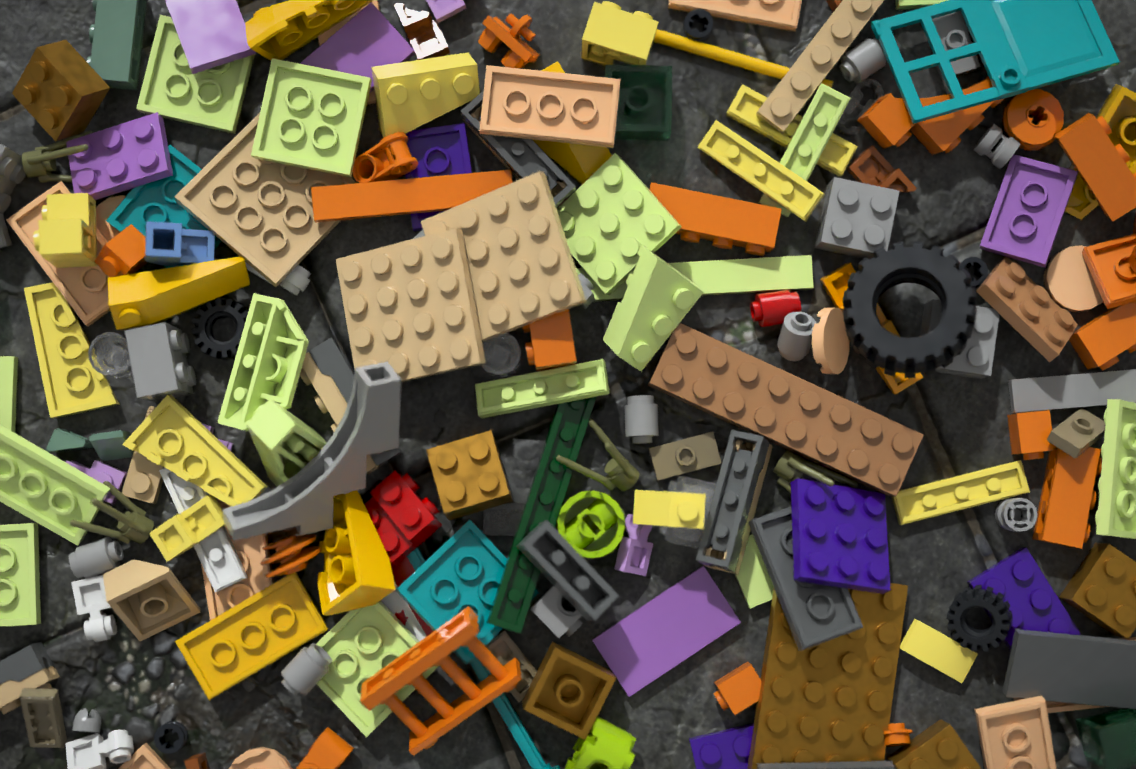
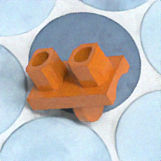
M510 13L505 21L513 27L512 29L496 16L492 18L488 15L482 22L486 28L482 32L478 43L490 53H494L501 43L504 42L510 48L501 60L505 67L522 69L527 62L534 63L540 56L520 38L523 36L527 41L531 42L536 36L529 29L533 19L527 14L518 19Z

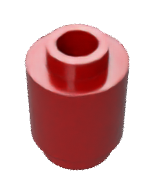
M789 290L757 294L755 302L750 303L751 317L754 322L758 321L760 327L783 324L786 315L792 312H801L799 295L797 292L790 293Z

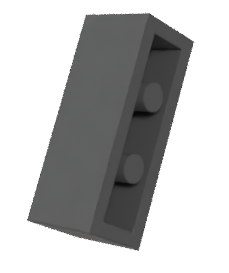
M547 520L540 522L516 546L586 620L595 621L619 597Z

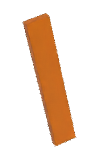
M512 170L311 187L314 221L316 223L446 211L513 183Z

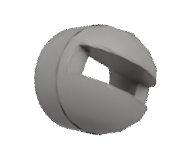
M87 708L80 710L73 720L72 731L100 733L101 716L95 709L90 711L89 717Z

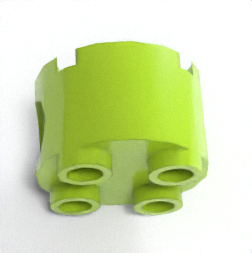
M595 490L582 491L570 497L562 506L557 520L558 532L585 558H598L612 552L621 542L625 529L624 514L619 504L608 494Z
M597 716L586 740L578 737L573 747V750H575L573 759L568 758L565 769H629L635 756L631 750L634 747L636 738L627 731Z

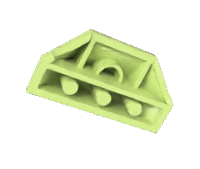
M253 293L218 418V424L248 431L246 423L253 417L254 412L269 399H272L286 410L291 408L309 341L284 300Z

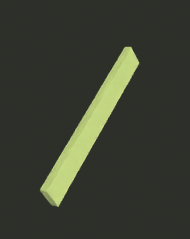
M812 255L668 263L704 292L702 295L809 290L814 288ZM576 268L577 274H583L594 286L591 290L594 294V301L623 300L628 287L626 280L611 295H607L584 268Z

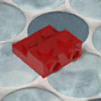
M396 470L370 492L373 497L364 504L389 556L391 569L442 526V523L436 517L440 512L428 497H425L423 500L419 497L416 491L420 487L408 473L402 476Z

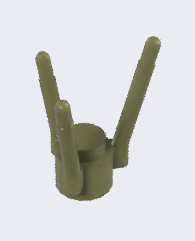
M93 131L77 134L47 146L36 147L34 151L23 152L22 165L28 178L38 177L40 183L60 181L72 183V177L69 175L51 173V171H55L57 168L56 158L87 151L89 149L87 144L65 149L61 148L67 146V141L91 134Z
M590 419L589 425L612 456V459L604 469L607 473L606 477L561 455H558L556 460L602 483L609 491L615 487L621 491L629 490L639 479V471L621 455L597 423Z
M789 450L783 454L773 471L780 476L777 483L787 489L790 494L791 482L797 478L802 479L805 474L830 487L834 486L833 480L853 488L858 486L856 481L812 463L798 454H793Z
M104 481L103 484L111 488L109 492L131 512L127 511L123 514L96 498L91 499V504L119 520L117 528L121 531L78 520L70 521L71 526L113 537L126 544L130 540L138 544L144 543L154 527L153 520L145 517L146 511L132 503L109 481Z

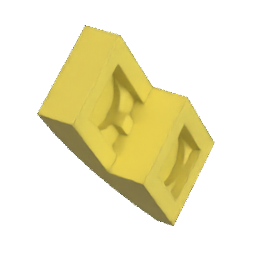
M209 494L184 512L173 516L149 534L166 561H171L225 526L223 509L217 499Z
M915 618L900 644L901 650L960 683H963L978 655Z

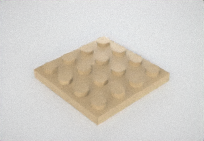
M259 113L174 198L181 207L208 230L215 233L216 237L237 255L242 256L251 267L277 287L341 221L315 223L311 187L355 184L357 182L351 177L253 158L251 153L260 116Z
M541 171L421 221L425 236L454 228L462 229L482 342L586 302L545 173Z
M454 228L336 259L354 369L388 362L401 379V382L486 363L462 229Z

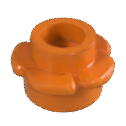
M905 723L889 724L888 731H883L886 747L911 744L910 734L913 731L905 729Z

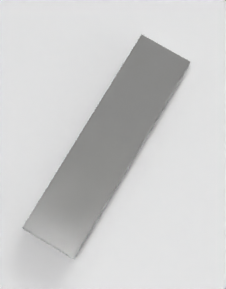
M1136 369L1008 380L1011 413L1107 405V399H1120L1136 403Z

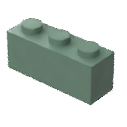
M93 0V9L96 12L95 24H91L89 30L92 52L91 56L87 57L86 62L110 88L137 90L147 0Z

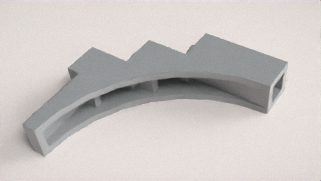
M388 362L355 368L352 393L344 416L329 441L303 469L274 490L251 501L223 509V521L233 541L280 531L294 526L300 535L333 528V496L366 488V455L379 454L399 448L401 379Z

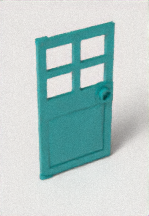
M948 0L871 22L876 40L879 39L913 124L1022 94L1033 89L1117 66L1120 63L1092 0ZM961 11L974 43L945 51L932 19ZM920 22L934 55L904 62L891 30ZM979 54L992 87L964 95L950 62ZM939 66L952 99L923 107L909 74Z

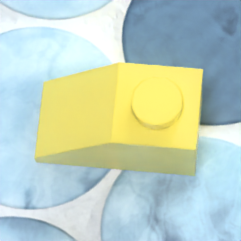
M635 490L633 524L704 529L706 494Z

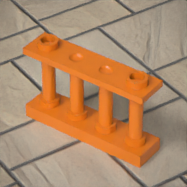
M469 606L362 683L361 703L369 711L379 704H386L411 730L409 732V752L413 756L423 749L431 748L438 738L503 692L507 693L513 690L519 681L522 680L520 661L516 657L503 666L476 637L479 633L478 615ZM460 646H467L492 673L477 685L449 656L451 652ZM433 665H439L464 692L463 695L450 704L422 675L423 672ZM405 685H413L436 709L437 713L422 723L396 696L395 692Z

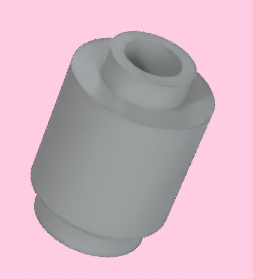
M876 37L873 39L867 38L842 55L839 68L846 80L861 83L886 65L887 59L879 39L876 40Z
M792 312L784 318L777 345L781 356L789 361H800L810 352L812 329L816 321L807 313Z
M640 395L627 397L628 405H624L625 436L632 438V444L652 443V437L659 436L658 404H654V396Z
M105 537L77 547L75 552L69 554V564L77 578L85 577L87 579L119 567L120 560H123L124 557L123 550L118 541Z
M312 643L309 647H304L282 670L284 677L283 685L295 695H298L299 692L307 695L329 671L328 666L332 663V658L322 647L315 643Z

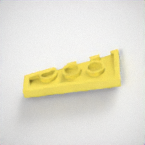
M51 282L24 288L50 418L55 419L120 405L73 308L55 284Z
M167 395L122 444L147 457L148 460L174 472L185 481L204 489L205 492L230 506L251 501L259 497L268 487L172 395Z

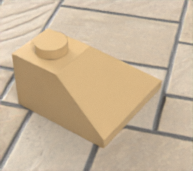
M133 559L103 574L106 602L139 641H143L201 613L199 606L169 567Z

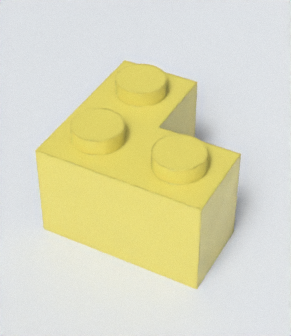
M603 1L602 4L594 2L582 38L581 58L611 68L614 61L618 60L645 69L657 32L658 21L653 20V17L645 12L635 11L633 14L623 11L619 5L609 1Z
M89 193L47 194V205L42 206V220H38L39 231L34 232L35 250L56 268L97 266L95 263L97 258L96 201Z

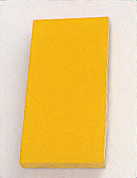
M295 572L285 576L175 642L208 700H211L324 633L329 628L298 574Z

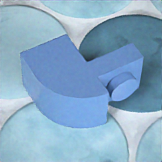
M146 221L145 261L174 267L214 261L215 233L212 231L182 229V223Z

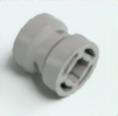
M993 124L981 137L973 150L980 156L986 155L989 157L992 164L1000 170L1013 156L1021 143L1013 137L1007 138L1002 134V129ZM1000 140V142L996 145V147H995V148L992 150V152H991V149H992V148L995 146V144Z
M1007 498L997 505L995 519L998 525L1005 530L1027 531L1036 523L1037 510L1028 499Z

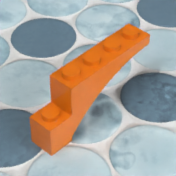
M988 76L962 91L964 95L991 88L992 83ZM889 93L880 97L857 121L883 149L893 145L896 147L901 146L913 133L932 155L940 152L949 153L961 142L959 136L966 129L970 131L984 119L982 113L989 106L994 108L1004 99L991 101L913 124L903 98H895ZM951 94L919 99L922 106L925 107L952 99Z

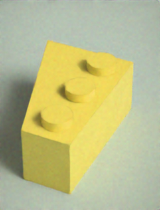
M469 53L371 67L379 130L383 138L397 132L408 133L472 101L480 94L477 63Z

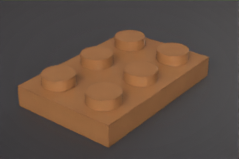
M1005 256L994 267L976 291L1049 362L1060 354L1078 326L1072 315L1050 298L1048 292L1029 278L1022 266L1013 262L1009 257Z

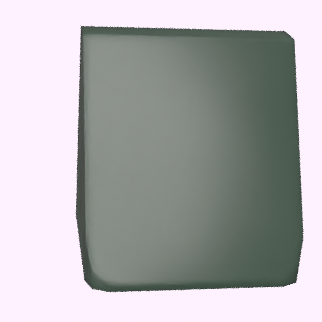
M57 428L54 430L45 451L61 453L90 449L93 446L90 439L67 429Z
M119 430L91 434L89 436L93 448L103 461L133 456L134 451L122 445L132 434L130 431Z

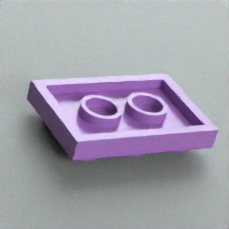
M158 112L66 142L67 148L87 144L89 147L87 151L69 155L68 157L74 193H89L94 200L173 175L164 120Z
M1013 154L980 243V249L1045 268L1075 185L1078 171Z

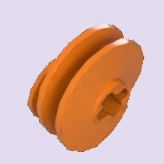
M1033 89L1016 95L1007 104L1002 119L1004 130L1009 138L1013 137L1021 143L1019 148L1027 151L1041 150L1056 139L1054 135L1062 130L1064 112L1059 101L1051 93L1041 89ZM1030 114L1035 116L1034 121L1038 122L1036 125L1032 123L1033 118L1028 117Z
M314 533L299 536L293 535L262 547L263 550L276 549V553L261 561V566L281 563L279 567L265 574V578L289 575L305 569L308 565L306 561L321 552L319 546L304 548L316 540V535Z

